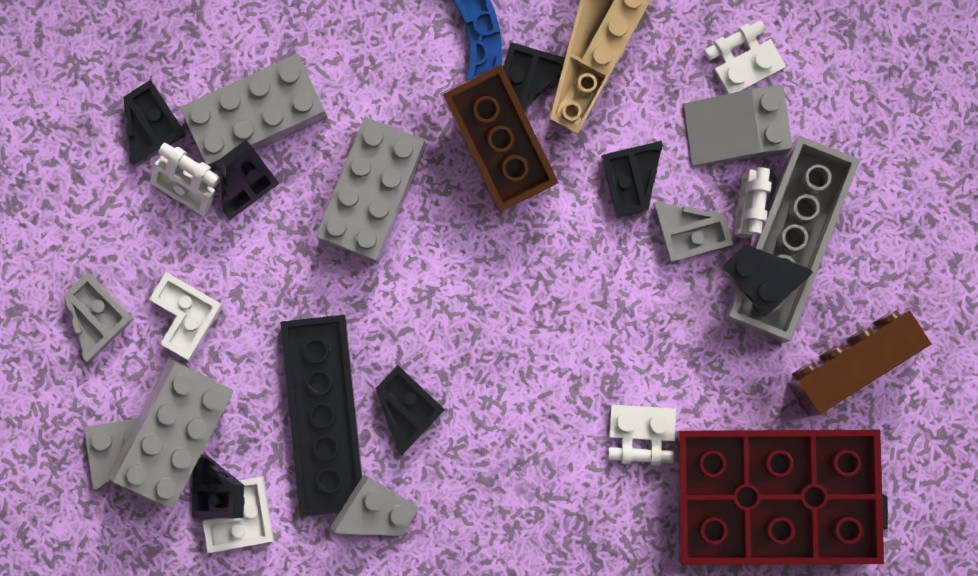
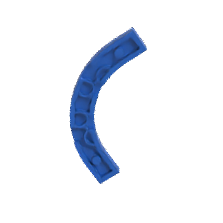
M452 0L462 16L469 37L470 64L466 80L496 65H502L500 27L491 1Z

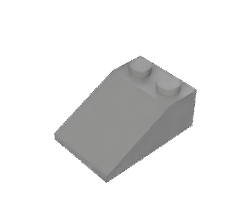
M784 85L748 89L683 104L692 166L787 155L793 148Z

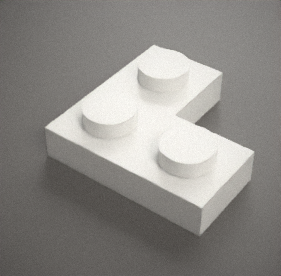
M165 272L149 299L177 316L160 344L191 361L223 305Z
M264 476L239 480L244 484V518H214L203 521L208 553L274 541Z

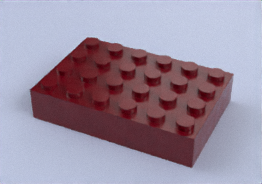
M880 429L677 431L679 563L681 565L884 564Z

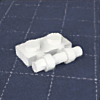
M760 20L752 25L747 23L739 27V32L727 38L720 37L713 41L714 45L704 49V53L709 61L718 56L722 58L724 64L715 68L714 72L727 94L743 91L786 67L771 39L759 45L756 36L766 31L764 24ZM745 43L749 51L734 58L731 49Z
M164 143L158 151L162 156L154 163L150 183L201 216H204L211 207L216 191L213 188L218 184L220 176L213 173L211 167L201 162L199 164L186 156L187 152L179 147L173 148L169 144Z
M758 167L757 171L748 170L742 174L733 237L748 238L754 234H761L763 222H766L768 213L765 210L767 193L771 192L772 182L769 181L770 169Z
M611 405L609 437L622 438V448L609 447L608 460L621 461V464L631 465L632 462H649L650 466H661V463L674 464V451L662 450L661 447L662 441H675L676 408ZM632 440H651V450L633 449Z

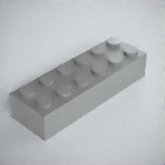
M800 135L792 143L793 148L788 153L766 209L768 211L767 220L763 222L762 232L756 235L752 247L807 267L813 273L767 316H764L746 295L736 287L724 317L726 321L781 343L789 342L792 339L860 159Z

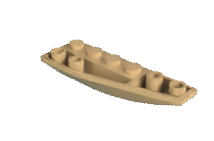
M580 0L550 120L578 135L651 0Z

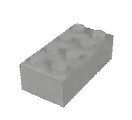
M298 53L180 107L206 165L211 167V171L220 168V158L246 139L253 149L257 151L328 118Z
M364 116L316 234L317 239L379 264L425 150V140Z
M169 358L108 474L112 482L173 510L233 390Z

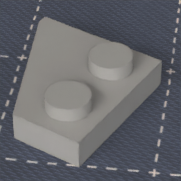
M661 201L653 203L670 263L733 246L725 214L713 211H700L697 208L687 206L680 207L665 204V202Z
M89 272L64 294L68 310L72 314L75 333L78 334L82 347V356L86 362L90 363L134 320L122 305Z
M137 418L84 427L93 489H100L111 480L108 474Z
M364 474L330 529L337 534L402 536L419 507Z

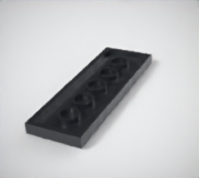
M346 315L281 321L300 517L339 513L363 476Z

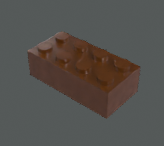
M496 65L440 93L496 208L500 212L559 183L502 65Z
M895 310L892 313L885 314L873 322L876 327L875 329L871 330L868 327L856 332L846 339L849 344L846 347H843L842 344L833 347L819 356L821 360L819 364L816 365L815 362H812L791 373L794 379L787 384L806 414L814 416L824 413L932 345L911 311L900 314L898 310Z

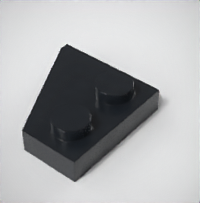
M510 42L503 69L525 112L561 74L565 57Z
M151 79L123 97L124 109L127 114L126 129L131 154L129 159L134 168L158 154L160 147L164 143L172 145L187 135Z
M247 139L220 158L222 210L229 220L280 184Z
M662 141L601 155L616 219L648 211L663 147Z
M749 245L743 246L720 268L764 316H767L813 273L807 267Z
M399 365L375 388L397 450L401 455L445 411Z
M201 454L193 469L192 518H244V484L209 456Z

